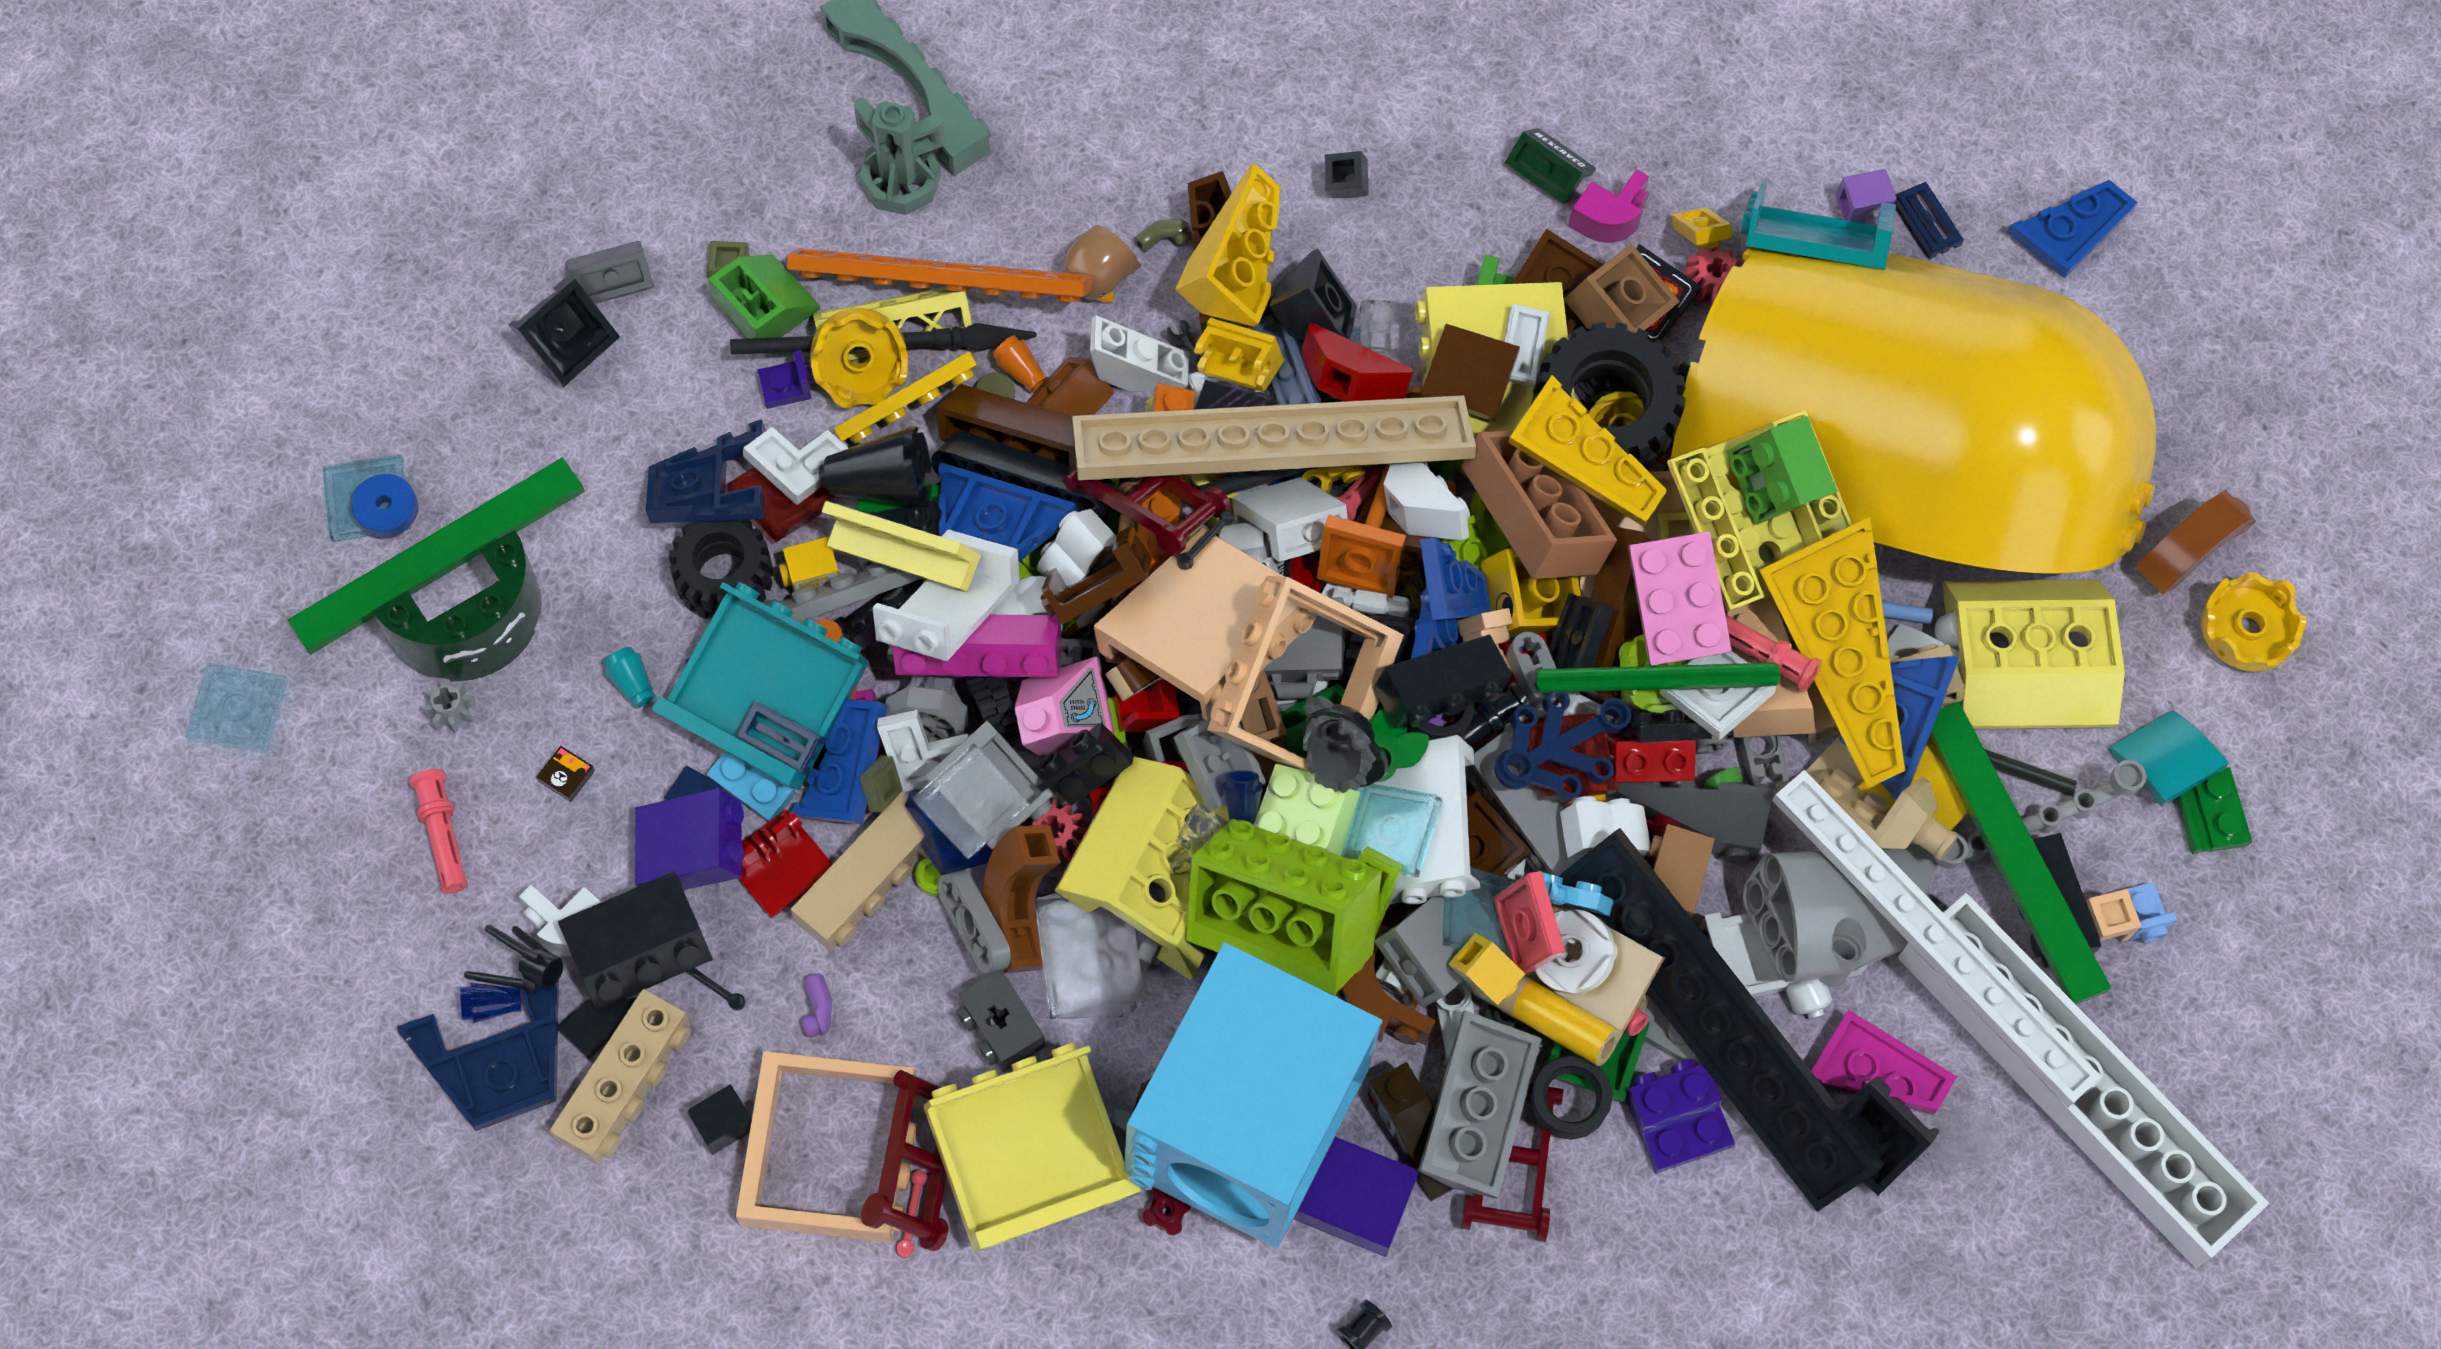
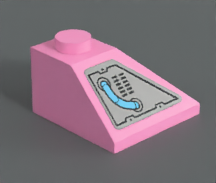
M1098 657L1059 668L1058 677L1040 679L1031 677L1022 680L1015 705L1022 745L1039 757L1046 756L1053 751L1059 752L1070 745L1072 739L1079 732L1085 729L1090 731L1101 722L1115 734Z

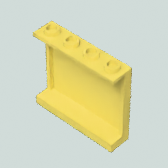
M1562 282L1426 287L1420 300L1415 302V320L1417 324H1422L1423 337L1419 338L1418 350L1420 360L1426 361L1427 374L1445 324L1504 341L1512 304L1550 312L1541 358L1542 363L1545 355L1552 352L1553 345L1561 337L1568 340ZM1423 374L1422 388L1425 383L1427 374ZM1509 382L1495 422L1469 414L1474 437H1477L1479 432L1514 431L1531 406L1534 388ZM1574 387L1571 393L1573 400H1575Z
M1075 1043L1061 1046L1051 1051L1053 1058L1039 1063L1036 1056L1023 1059L1012 1064L1013 1072L1001 1076L997 1075L996 1070L985 1072L971 1078L974 1085L960 1090L957 1089L956 1083L931 1092L933 1099L923 1105L974 1253L1141 1192L1140 1187L1128 1179L1129 1174L1124 1172L1125 1162L1087 1058V1054L1091 1052L1090 1045L1077 1049Z

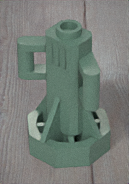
M856 99L854 110L857 128L872 145V147L867 149L859 173L860 184L875 208L907 215L933 202L941 171L940 164L931 151L942 147L945 143L942 117L934 114L915 121V115L911 107L884 101L878 104L875 110L867 99ZM872 174L880 175V177L872 180ZM912 183L921 184L923 186L916 190ZM888 187L887 193L881 191L882 189ZM899 190H906L908 193L906 195H898Z

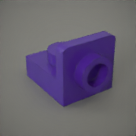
M801 350L793 352L795 358L793 362L757 369L767 409L812 399L809 385L816 384L812 373L811 361L804 363Z

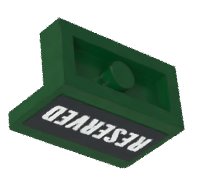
M1539 128L1523 131L1504 162L1563 204L1570 201L1583 178L1593 175L1596 170L1593 165Z

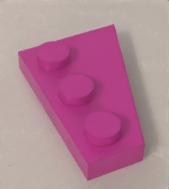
M1849 1009L1811 1069V1072L1821 1085L1858 1094L1870 1081L1880 1076L1891 1088L1890 1097H1898L1910 1109L1933 1115L1939 1109L1957 1078L1951 1072Z

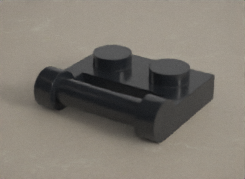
M902 585L880 593L846 618L840 616L834 622L841 628L844 638L857 644L864 650L877 641L873 607L876 603L900 609L916 590Z

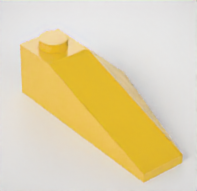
M1256 163L1249 166L1194 250L1175 288L1180 295L1202 314L1252 327L1259 324L1271 295L1272 284L1267 282L1268 265L1274 263L1275 251L1270 250L1272 230L1277 228L1281 187Z

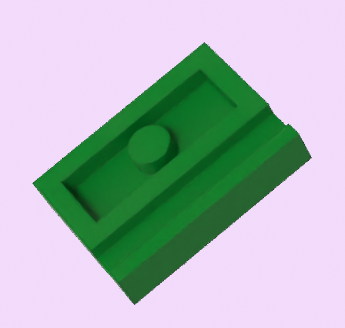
M2227 767L2219 773L2212 775L2209 779L2176 798L2192 854L2246 847L2253 842L2231 767Z

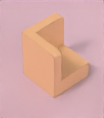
M2128 889L2092 897L2086 901L2100 941L2119 937L2120 942L2127 941L2142 927Z

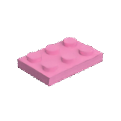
M1710 531L1629 545L1628 551L1649 666L1732 652Z

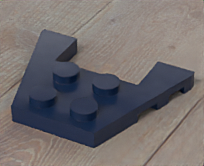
M762 419L749 423L750 431L733 437L731 432L717 437V445L698 452L693 447L649 466L646 513L650 523L764 518L765 496L760 485L725 493L727 460L743 457V448L766 432Z
M559 981L550 989L540 987L536 994L520 988L531 1019L530 1023L451 1052L447 1051L438 1020L434 1014L397 1027L402 1038L475 1131L557 1101Z

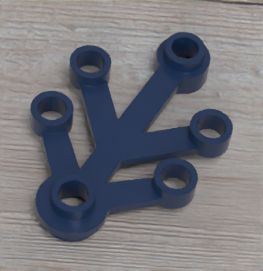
M1566 692L1547 693L1542 700L1546 716L1540 746L1528 753L1530 730L1536 725L1538 715L1528 705L1519 706L1510 717V724L1514 729L1510 749L1502 752L1494 764L1496 778L1503 786L1509 789H1523L1531 783L1553 790L1556 797L1563 802L1573 801L1582 791L1580 779L1573 774L1560 776L1540 769L1538 766L1546 762H1552L1586 773L1588 779L1594 784L1601 785L1606 783L1614 774V766L1608 758H1593L1570 749L1602 732L1608 734L1621 732L1631 720L1629 706L1621 699L1609 698L1599 706L1594 718L1560 735L1563 714L1570 705V698ZM1551 697L1557 698L1561 702V707L1554 706L1551 702ZM1518 714L1525 715L1529 719V724L1522 723ZM1605 714L1612 716L1615 724L1609 722ZM1596 765L1604 769L1605 776L1599 775L1596 772ZM1508 766L1517 768L1519 776L1511 773ZM1563 783L1570 784L1573 788V793L1566 792L1563 788Z

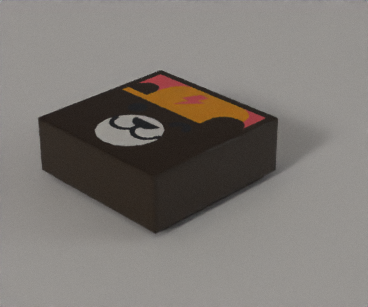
M560 745L536 778L539 783L572 802L593 775L595 769L593 765Z

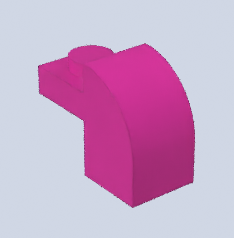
M1636 169L1618 196L1591 181L1572 208L1568 227L1594 241L1603 243L1619 242L1630 237L1639 227L1643 213L1642 208L1649 196V193L1645 191L1649 176Z

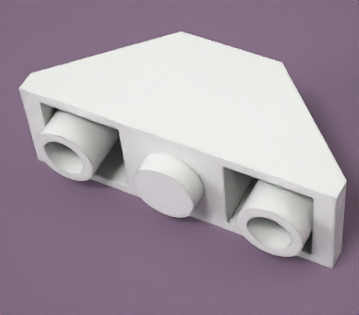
M1097 315L1092 318L1090 353L1099 380L1129 392L1154 391L1157 383L1183 389L1188 387V352Z
M1426 461L1390 464L1383 483L1387 512L1408 535L1464 540L1469 537L1467 520L1470 519V512L1465 501L1460 497L1456 498L1449 491L1444 479L1440 475L1435 476L1428 469Z

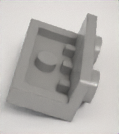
M1211 718L1208 721L1203 719L1173 736L1208 811L1218 809L1246 791L1257 789L1266 783L1260 770V765L1251 750L1207 730Z

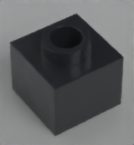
M1362 151L1325 154V191L1331 198L1369 195L1368 159ZM1349 174H1354L1355 181L1345 182V178Z

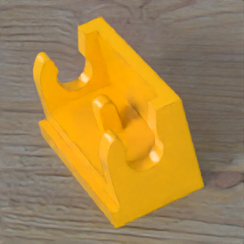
M1209 318L1207 327L1194 349L1196 354L1202 355L1204 353L1197 365L1199 373L1261 392L1266 391L1284 362L1275 336L1214 318Z

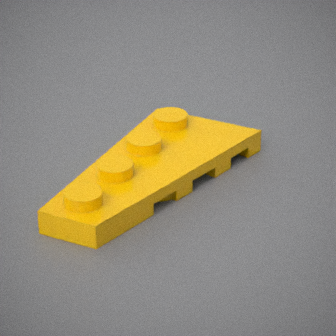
M969 351L840 424L834 430L841 442L850 438L852 443L855 444L874 433L870 427L873 424L884 419L886 424L889 425L907 414L904 409L905 406L916 400L922 406L940 396L938 388L951 381L954 387L975 376L971 369L978 366L979 363L972 351Z

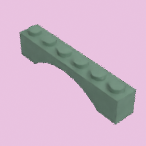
M830 0L820 6L824 28L845 51L865 55L897 71L919 94L929 116L937 114L942 117L945 143L942 147L932 151L954 176L990 154L989 138L991 133L986 123L981 118L975 119L972 116L963 97L957 92L953 94L950 91L941 72L937 68L931 69L927 65L919 47L915 43L909 44L905 40L899 25L893 18L887 19L883 15L877 0Z

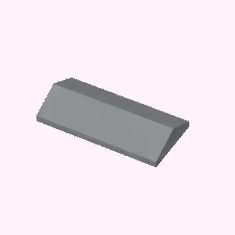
M1466 1010L1462 1012L1418 1171L1451 1188L1495 1199L1499 1198L1542 1038Z

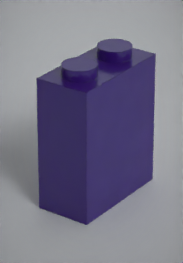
M717 788L635 807V885L641 886L673 871L676 872L683 890L742 878V861L744 859L742 822L744 820V811L741 800Z
M1335 1136L1293 1220L1386 1257L1419 1171Z

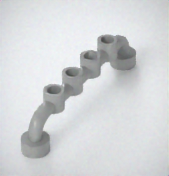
M2134 760L2121 761L2112 770L2110 783L2092 791L2080 789L2070 800L2058 805L2052 803L2044 804L2036 814L2026 817L2022 821L2029 834L2037 830L2042 833H2050L2064 819L2072 816L2078 819L2086 818L2098 805L2110 801L2119 795L2129 796L2137 793L2146 782V771L2140 763ZM2078 800L2084 801L2087 805V808L2082 807L2079 804ZM2043 814L2048 815L2052 822L2046 821ZM1976 832L1971 834L1966 841L1959 835L1942 860L1939 861L1934 858V855L1932 856L1939 866L1952 869L1959 866L1964 860L1971 862L1983 860L1989 850L1980 833ZM1972 843L1978 844L1982 851L1975 850Z

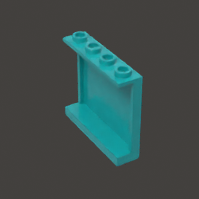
M1767 182L1761 183L1759 192L1752 191L1746 211L1744 212L1740 233L1748 235L1746 246L1885 270L1893 234L1896 204L1881 202L1876 225L1764 206Z
M722 582L720 588L727 593L668 699L659 696L652 711L800 790L825 741L823 745H818L816 749L818 754L815 760H810L808 773H801L736 737L754 701H757L827 739L845 700L850 699L870 662L859 655L862 647L841 636L836 643L825 637L828 629L806 618L804 624H801L791 619L794 611L774 600L767 606L757 600L760 593L740 582H738L735 588ZM761 713L756 718L758 721L805 746L809 741L806 737ZM754 727L751 728L750 735L799 760L800 752Z

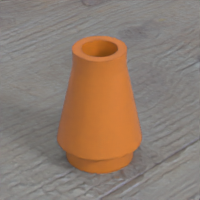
M1015 335L1010 336L992 354L997 360L996 366L1024 385L1030 393L1037 390L1048 379L1024 339L1019 340Z

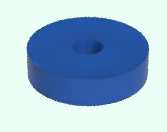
M379 474L368 478L356 489L352 498V512L359 526L368 534L376 537H392L406 531L413 524L418 514V500L411 485L406 480L393 474ZM382 503H391L387 509H379Z

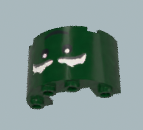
M516 530L480 549L481 554L498 578V581L427 622L408 591L372 611L391 648L407 666L427 677L434 676L449 679L450 681H468L482 678L501 670L524 651L535 634L534 629L539 613L541 614L542 601L537 578Z

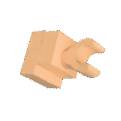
M1509 608L1481 613L1457 621L1463 642L1490 634L1509 670L1512 672L1508 658L1504 655L1503 650L1499 648V644L1510 641L1507 625L1513 624Z

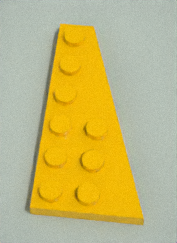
M1869 516L1759 570L1800 653L1810 659L1817 657L1822 660L1820 670L1814 682L1867 788L1905 771L1872 526Z

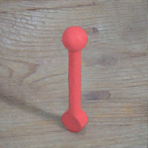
M916 1170L911 1175V1181L914 1185L908 1214L916 1217L921 1188L927 1182V1174L922 1170ZM905 1231L902 1241L896 1246V1253L902 1258L909 1257L914 1250V1246L911 1243L912 1234Z

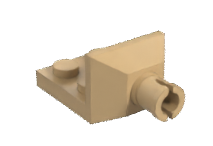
M1829 767L1813 778L1880 848L1906 849L1912 843H1915L1940 861L1959 836L1958 833L1945 827L1933 816L1938 806L1930 781L1924 776L1902 791L1890 810L1888 809L1889 804L1882 797L1871 792L1865 793L1854 785L1856 782L1849 774L1840 769L1833 770Z

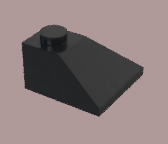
M1319 249L1311 251L1274 287L1270 303L1271 315L1274 321L1279 325L1282 324L1292 337L1305 340L1308 326L1314 323L1342 337L1351 339L1357 305Z

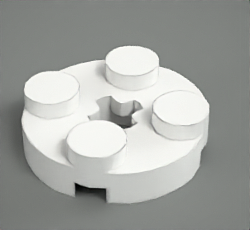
M1583 910L1559 911L1554 913L1564 948L1568 943L1576 945L1580 942L1582 944L1580 950L1582 956L1579 960L1572 959L1568 963L1565 960L1568 955L1565 949L1563 954L1539 967L1535 972L1545 984L1555 990L1582 995L1598 987L1609 976L1618 954L1617 945L1607 925L1593 914Z

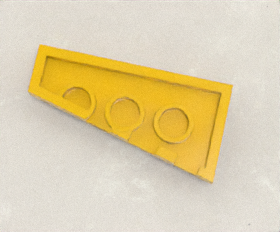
M1552 375L1509 437L1508 443L1644 527L1664 498L1667 489L1632 454H1627L1615 442V437L1605 427L1601 428L1587 414V409L1577 399L1573 400L1561 388L1562 384Z

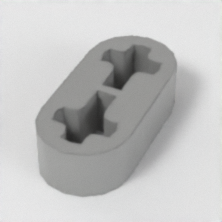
M1522 632L1517 635L1508 647L1507 658L1519 688L1528 699L1530 705L1541 709L1543 708L1542 700L1546 693H1540L1535 688L1536 672L1539 669L1557 668L1543 638L1533 632ZM1524 646L1526 651L1533 650L1535 654L1530 658L1528 654H1521L1520 649ZM1551 697L1552 704L1557 698Z

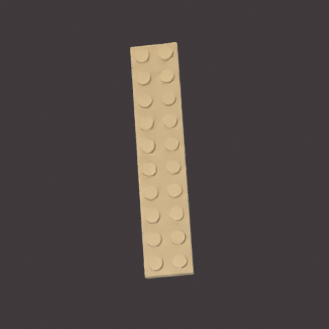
M1464 395L1072 416L1078 480L1417 463L1444 460L1455 461L1474 459L1476 455V443Z

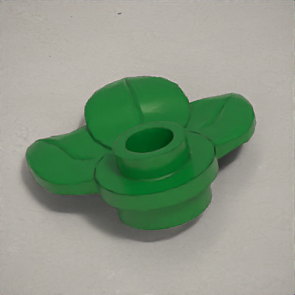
M1384 708L1371 721L1367 719L1373 727L1375 742L1388 761L1387 772L1377 782L1386 781L1394 775L1397 769L1413 767L1421 760L1429 743V736L1427 734L1418 732L1406 733V726L1395 729Z

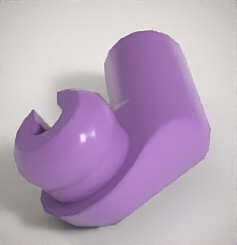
M812 974L805 979L804 985L814 1014L806 1015L801 1020L805 1034L810 1038L820 1033L823 1036L828 1032L832 1013V998L824 976Z

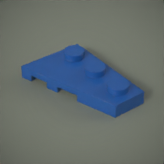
M2107 180L2072 196L2068 202L2054 208L2050 206L2039 211L2037 216L2024 222L2020 220L2011 224L2007 233L2063 278H2066L2135 209L2138 202L2112 181Z
M1436 537L1420 539L1427 583L1424 600L1428 612L1431 613L1432 621L1466 618L1491 612L1486 574L1467 560L1460 562L1456 560V552L1451 548L1442 549L1441 541Z
M845 700L825 741L827 751L818 770L812 768L806 780L810 786L802 803L796 802L792 809L799 818L863 824L867 801L859 776L876 761L881 739L877 723L878 718L885 717L887 705L878 701Z

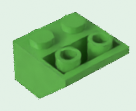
M773 254L738 257L708 278L713 301L748 339L782 337L820 310V305Z
M1808 416L1772 428L1726 451L1730 459L1731 469L1737 477L1744 494L1746 507L1752 514L1756 525L1838 492Z

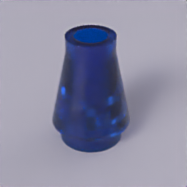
M1248 770L1230 772L1226 775V782L1222 784L1229 820H1243L1254 825L1263 790V784L1259 782V775Z
M471 982L470 987H460L462 1021L472 1020L473 1024L512 1012H521L520 988Z

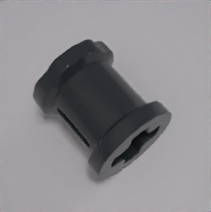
M1365 1299L1360 1304L1361 1310L1345 1327L1339 1326L1335 1330L1339 1339L1349 1349H1366L1382 1331L1388 1332L1392 1328V1324L1387 1316L1369 1300Z

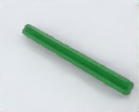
M1772 662L1539 669L1536 672L1535 679L1538 692L1550 693L1777 686L1780 683L1781 672L1779 665Z

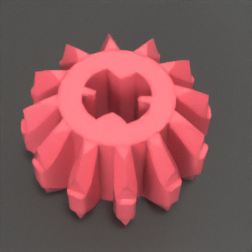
M1718 246L1713 247L1711 252L1706 248H1700L1696 256L1691 255L1687 259L1686 269L1683 271V274L1702 287L1695 300L1697 306L1707 301L1711 308L1732 267H1741L1744 264L1742 258L1732 259V248L1725 253L1720 252Z
M1052 798L1049 802L1053 807L1041 818L1034 822L1028 817L1023 824L1025 826L1050 824L1051 829H1057L1058 838H1054L1058 856L1062 858L1064 863L1069 865L1072 859L1071 853L1076 852L1088 829L1081 826L1084 823L1082 813L1072 814L1073 806H1070L1068 803L1059 809L1057 808V801Z

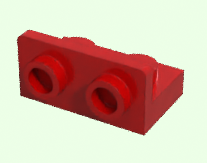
M1604 734V751L1614 756V779L1617 782L1693 781L1695 779L1696 740L1639 743L1637 740Z

